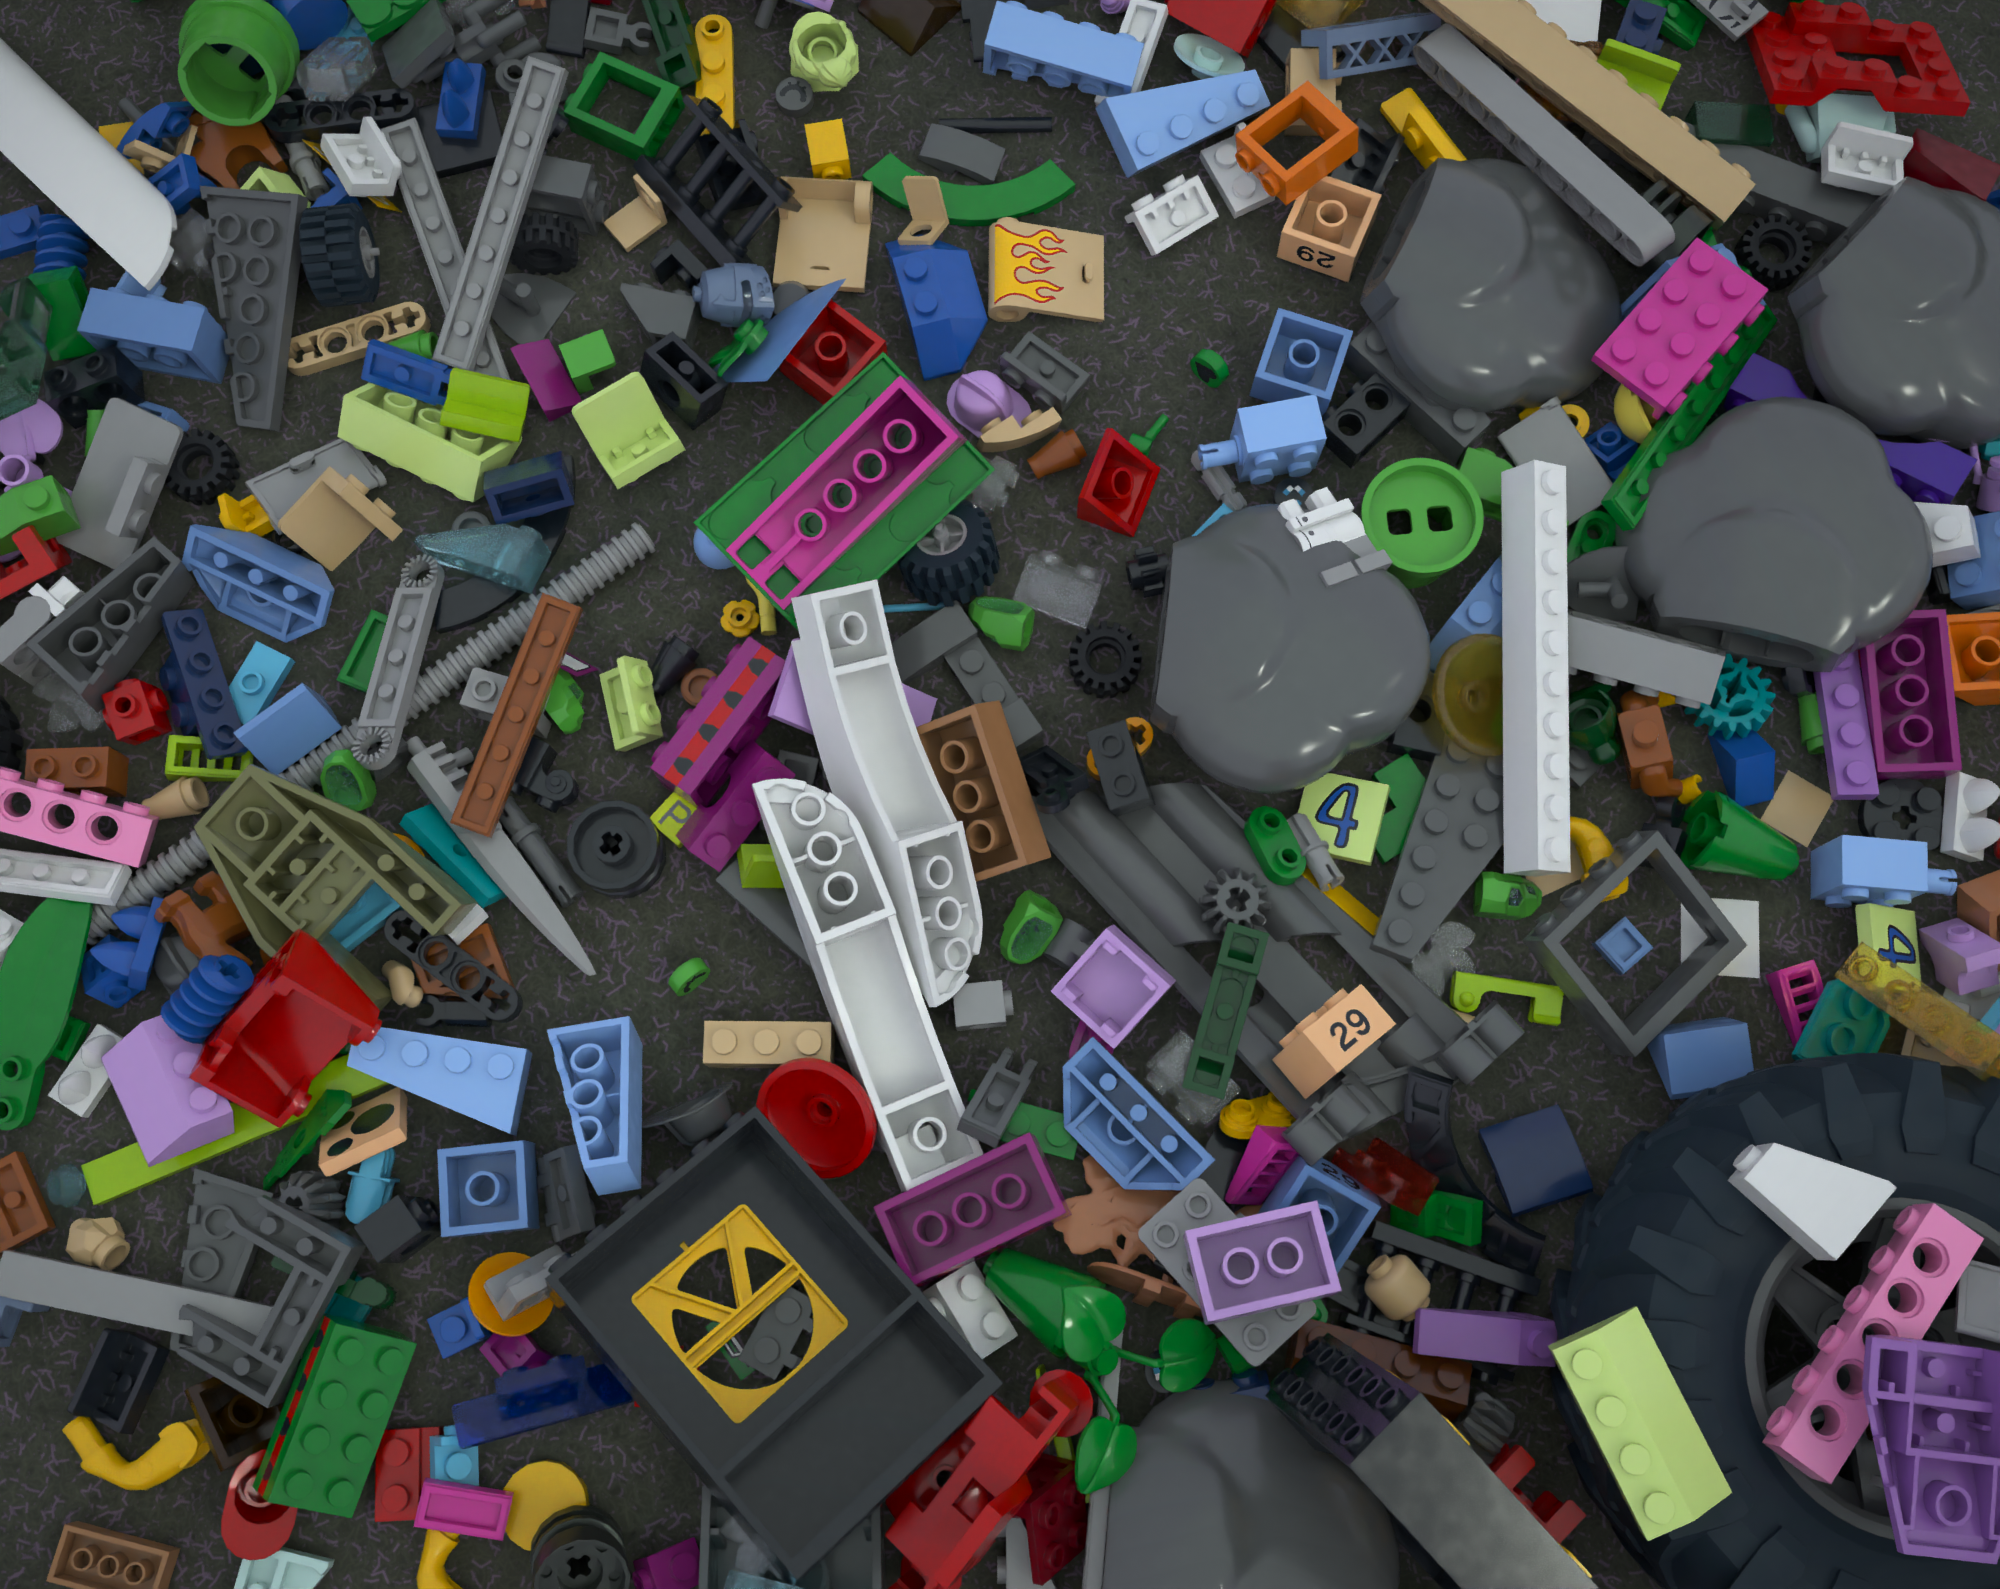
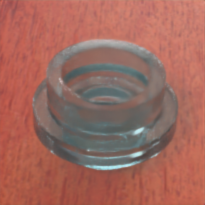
M73 1164L61 1165L57 1170L49 1173L46 1188L50 1201L55 1205L62 1204L64 1207L76 1206L80 1202L81 1196L86 1191V1180L84 1174L78 1171Z

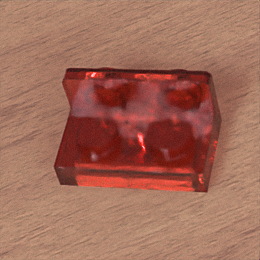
M1377 1137L1373 1139L1367 1151L1358 1148L1356 1154H1353L1339 1147L1331 1160L1334 1165L1388 1203L1417 1216L1421 1213L1439 1182L1437 1176Z

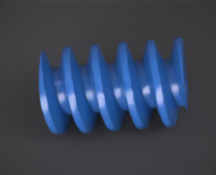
M58 214L40 215L39 222L41 225L38 227L37 235L39 239L36 243L38 253L35 254L34 263L36 267L33 273L77 265L84 281L87 273L81 268L87 266L88 259L83 254L87 253L90 245L84 240L89 239L90 236L68 217Z
M228 954L221 955L220 957L214 955L204 956L199 961L198 967H195L189 973V978H186L180 984L179 989L170 996V1000L166 1001L161 1007L160 1014L164 1022L183 1040L193 1044H202L207 1036L216 1028V1025L235 1006V1003L253 985L254 976L251 968L245 961L236 956Z

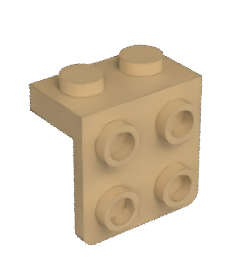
M330 466L278 522V528L330 571H333L375 528L391 541H394L403 531L392 520L397 514L378 497L372 503L365 496L370 489L352 474L345 479Z

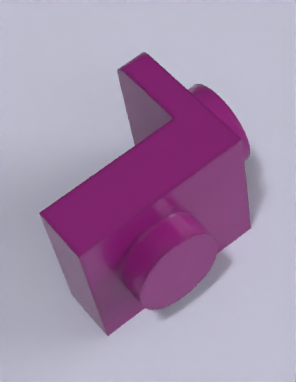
M695 1537L685 1539L651 1555L634 1560L633 1564L636 1571L633 1572V1583L635 1589H690L699 1585L700 1552Z

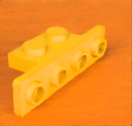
M1406 88L1381 104L1380 112L1397 134L1400 133L1405 137L1404 143L1425 170L1437 158L1457 161L1467 160L1412 88Z

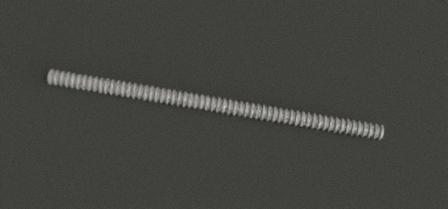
M634 522L631 524L632 529L627 532L625 529L621 531L622 536L617 539L615 536L611 538L612 543L610 545H601V551L598 553L596 551L591 552V558L588 560L585 558L581 559V565L578 567L575 565L571 566V572L567 575L562 572L559 575L561 579L557 582L552 579L549 582L551 586L547 589L542 586L539 589L541 593L537 596L531 594L529 596L530 600L527 603H524V601L518 603L520 607L517 610L513 608L508 610L509 615L504 618L503 615L498 617L499 622L497 624L489 623L487 625L488 630L485 632L479 630L477 632L478 637L475 639L469 637L467 639L468 644L464 647L459 644L456 647L458 651L454 654L449 651L444 661L438 659L435 661L436 666L434 668L428 666L425 668L426 673L424 675L418 673L404 727L409 724L408 719L411 717L417 719L419 717L418 712L421 710L424 712L430 710L428 705L440 703L439 698L441 696H450L451 689H460V683L464 680L468 682L473 668L481 669L484 666L489 668L492 666V660L495 658L497 661L502 659V653L505 651L508 654L513 651L512 646L515 644L521 646V640L526 635L542 593L571 604L577 601L582 603L585 595L592 596L595 594L593 590L596 587L600 589L605 587L604 582L606 580L610 582L615 580L614 575L616 573L620 575L625 573L624 568L626 566L630 568L635 566L634 561L636 559L640 561L645 559L644 554L649 551L651 554L655 552V545L642 526ZM356 717L352 719V725L349 727L347 725L342 726L341 733L333 734L330 737L331 740L322 742L318 749L314 748L311 750L308 756H303L299 759L298 763L292 764L288 767V770L281 772L278 776L314 791V785H322L320 776L325 758L335 750H351L354 747L352 743L356 740L355 737L359 730L357 727L359 719ZM374 743L370 747L373 749L377 746V743ZM342 765L338 766L340 771L346 769ZM196 830L190 832L191 837L189 839L186 837L180 839L179 846L174 844L168 848L169 853H160L157 856V861L150 860L147 862L146 869L142 867L137 869L136 876H130L115 906L93 903L92 920L85 951L88 950V944L94 946L99 942V936L105 938L110 934L109 929H118V926L111 918L113 913L128 907L143 905L149 907L154 896L162 898L164 896L163 891H172L175 889L174 884L176 882L182 884L186 881V875L192 877L197 873L196 868L203 869L207 866V860H211Z

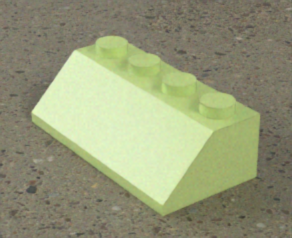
M370 382L343 396L337 437L351 443L356 449L370 452L386 460L389 465L403 468L419 476L422 481L438 485L452 492L457 498L470 502H475L485 495L483 491L484 472L507 466L522 441V436L520 442H514L440 425L442 405L437 404L434 406Z
M1637 1306L1548 1345L1640 1532L1647 1541L1695 1521L1732 1493Z

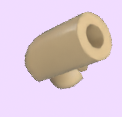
M387 961L382 967V974L389 981L392 999L398 1005L405 1004L409 1008L418 1006L424 993L421 987L414 985L412 970L399 961Z

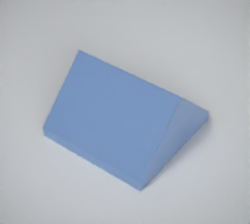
M301 683L233 733L269 772L278 775L342 729L324 697L304 683Z
M1727 1017L1667 1025L1647 1045L1670 1100L1691 1097L1707 1088L1716 1087L1727 1081L1746 1076L1748 1072L1754 1071L1748 1025L1745 1022Z

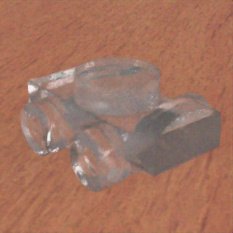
M998 455L995 456L993 461L986 458L996 470L972 492L974 494L971 499L973 506H979L984 512L992 514L996 505L1001 508L1006 505L1010 495L1005 492L1006 487L1015 488L1020 478V474L1015 472L1017 465Z

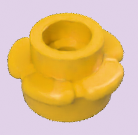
M741 600L740 602L731 601L723 608L724 615L720 619L723 629L733 634L734 637L739 638L751 634L760 623V615L756 613V606L748 600ZM738 615L744 616L742 621L736 620V617Z

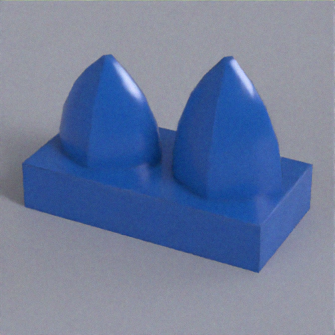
M459 58L454 59L452 62H445L435 128L439 137L477 139L486 77L483 64L465 63Z
M184 153L178 155L148 179L168 199L175 215L186 214L191 211L189 202L193 198L201 199L200 186L217 187L207 177L198 173L195 157Z
M154 896L151 907H128L112 914L111 918L118 928L127 935L139 939V943L116 941L98 945L90 950L92 955L102 965L114 972L129 976L127 986L129 988L143 991L146 989L155 961V955L167 923H159L154 918L156 909L160 907L163 898Z

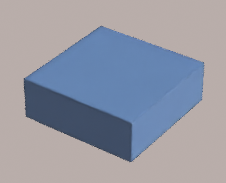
M1626 917L1621 918L1592 943L1593 947L1619 975L1628 971L1653 949L1652 945Z

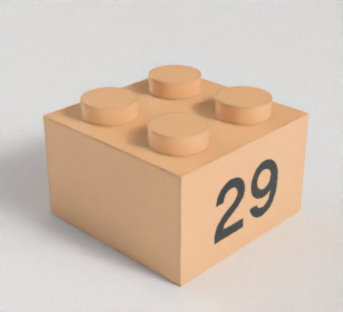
M1325 176L1296 198L1281 232L1277 257L1349 282L1374 224L1382 194L1330 176Z
M1362 984L1349 994L1342 988L1327 1000L1320 1009L1308 1015L1279 1041V1044L1284 1049L1272 1060L1306 1100L1396 1025V1023Z

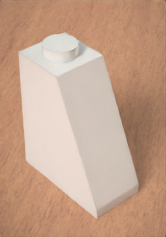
M1777 1143L1762 1144L1756 1147L1753 1144L1749 1145L1735 1159L1733 1166L1737 1170L1728 1179L1734 1187L1817 1260H1837L1897 1188L1888 1180Z

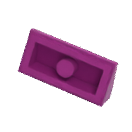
M549 339L520 344L510 348L549 422L571 412L575 405L582 402Z

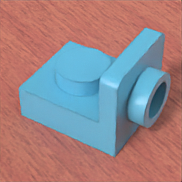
M469 1423L444 1426V1435L429 1436L430 1478L479 1486L478 1442L485 1441L484 1432L471 1431V1424Z

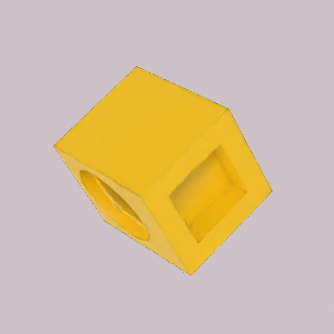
M842 118L805 124L814 178L840 180L852 178Z

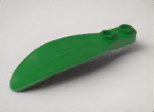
M47 898L22 925L6 953L0 971L1 1130L7 1131L23 1128L35 1116L45 1074V1062L52 1055L60 1041L74 1001L92 920L93 903ZM16 1064L18 1066L17 1074L14 1071Z

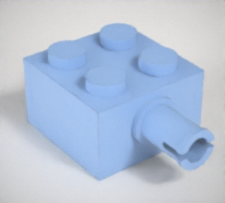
M1316 394L1237 409L1229 440L1198 445V458L1202 460L1200 462L1201 469L1207 470V468L1235 463L1239 483L1250 481L1251 484H1263L1271 481L1274 476L1289 474L1290 477H1301L1310 473L1312 469L1316 468L1327 439Z
M1841 835L1811 851V899L1825 900L1826 907L1848 908L1852 906V903H1872L1894 907L1895 905L1909 904L1912 898L1924 893L1952 896L1957 888V882H1948V879H1957L1954 869L1928 868L1927 842Z

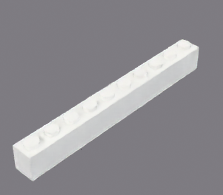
M1532 460L1501 472L1504 874L1537 877L1571 873L1566 466Z

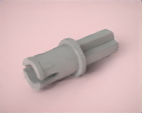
M1296 813L1287 819V822L1302 850L1300 853L1302 856H1305L1306 864L1319 884L1320 890L1322 892L1329 891L1327 884H1330L1332 889L1339 886L1345 877L1339 871L1327 851L1329 844L1326 841H1321L1305 814Z

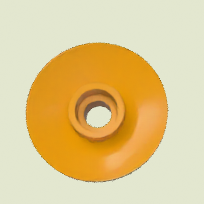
M504 1252L493 1255L477 1267L470 1279L468 1301L471 1311L479 1323L493 1333L509 1337L526 1335L539 1328L552 1311L554 1303L549 1297L503 1322L483 1287L488 1279L531 1258L530 1256L516 1252Z

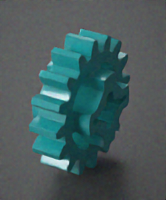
M1726 654L1711 704L1701 703L1699 709L1686 707L1684 712L1685 714H1696L1698 716L1693 724L1696 727L1704 723L1709 726L1708 735L1713 736L1717 730H1721L1725 740H1729L1735 731L1741 738H1746L1751 729L1756 732L1760 730L1774 709L1770 705L1776 697L1775 693L1766 691L1772 683L1771 679L1760 680L1758 675L1762 668L1757 666L1750 670L1746 667L1748 664L1747 658H1742L1739 663H1734L1731 654Z

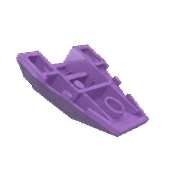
M1883 1334L1866 1335L1862 1389L1897 1552L1907 1555L1997 1564L2000 1557V1351Z

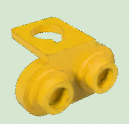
M1269 1092L1268 1095L1249 1100H1233L1221 1110L1219 1126L1230 1137L1250 1139L1256 1125L1289 1127L1296 1119L1273 1093Z

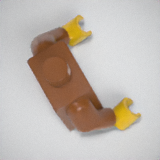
M1633 690L1624 693L1619 701L1622 713L1617 714L1616 732L1619 743L1622 746L1621 752L1631 790L1641 788L1649 796L1677 797L1682 804L1691 803L1702 793L1697 786V783L1701 782L1702 778L1698 774L1682 780L1673 778V755L1660 709L1661 707L1678 704L1675 702L1674 695L1661 691L1658 697L1647 696Z

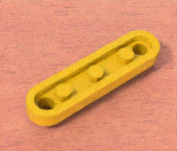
M707 15L700 19L695 27V38L701 65V80L696 82V97L700 99L708 97L714 101L723 111L720 116L733 129L735 125V87L732 27L730 22L721 15ZM711 29H718L715 33L708 32ZM707 127L705 128V130L702 132L701 135L709 134V133H710V131L707 129Z

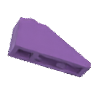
M1418 1308L1415 1311L1413 1353L1511 1365L1555 1367V1360L1548 1348V1345L1557 1342V1330L1554 1320L1523 1312Z

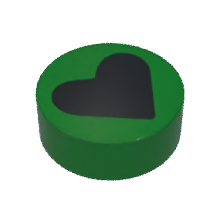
M1201 349L1190 361L1194 374L1209 387H1219L1229 376L1226 362L1213 350Z

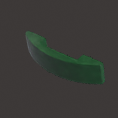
M642 0L660 52V56L655 58L661 78L679 86L680 91L700 81L701 65L699 51L684 0Z
M1231 922L1227 923L1182 1088L1224 1100L1270 933Z

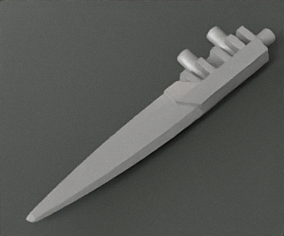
M418 736L410 738L406 743L408 744V751L413 757L408 763L407 769L458 839L466 846L505 895L552 944L585 974L589 976L595 975L596 972L573 931L537 876L502 830V825L499 821L492 838L450 823L468 775L463 768H459L474 761L473 754L469 748L464 747L453 754H447L446 746L442 741L427 748Z

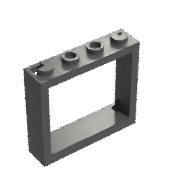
M1635 830L1628 838H1620L1616 844L1618 848L1609 857L1602 858L1594 863L1588 870L1590 875L1581 884L1566 890L1560 897L1561 903L1552 912L1538 917L1535 920L1538 924L1522 940L1611 1053L1615 1055L1636 1057L1747 946L1742 937L1658 830ZM1647 859L1708 938L1622 1022L1559 942L1633 870Z

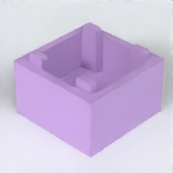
M1113 924L1101 933L1051 992L1115 1049L1176 980Z

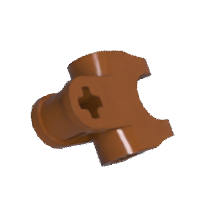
M194 108L189 118V126L194 125L198 127L196 136L200 141L192 146L190 156L195 157L197 167L217 187L240 189L237 184L239 170L245 164L253 161L264 162L274 171L285 173L289 170L281 158L275 142L260 120L245 126H229L208 119Z

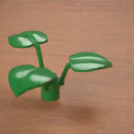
M1069 1285L1061 1288L1063 1305L1060 1327L1061 1344L1070 1360L1086 1370L1084 1379L1092 1384L1110 1415V1419L1103 1416L1093 1418L1084 1428L1078 1442L1075 1459L1076 1487L1081 1494H1089L1118 1481L1131 1467L1137 1451V1438L1134 1429L1126 1423H1119L1120 1414L1098 1380V1376L1110 1374L1116 1368L1118 1358L1120 1357L1153 1368L1161 1367L1159 1375L1160 1385L1171 1392H1184L1199 1384L1208 1373L1215 1357L1217 1341L1215 1338L1216 1334L1203 1322L1195 1318H1183L1172 1323L1164 1332L1159 1343L1161 1358L1154 1359L1123 1350L1109 1342L1120 1335L1126 1322L1125 1307L1119 1297L1097 1286Z

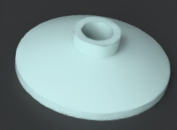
M1187 33L1179 35L1174 42L1173 47L1177 56L1191 67L1192 73L1200 79L1243 72L1245 69V63L1236 51L1211 37Z

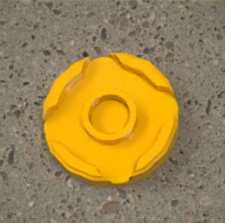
M547 1459L527 1464L512 1475L503 1489L514 1492L505 1529L511 1541L524 1550L531 1551V1542L539 1526L553 1513L573 1505H590L587 1486L582 1478H579L578 1474L572 1470L573 1468L564 1462Z

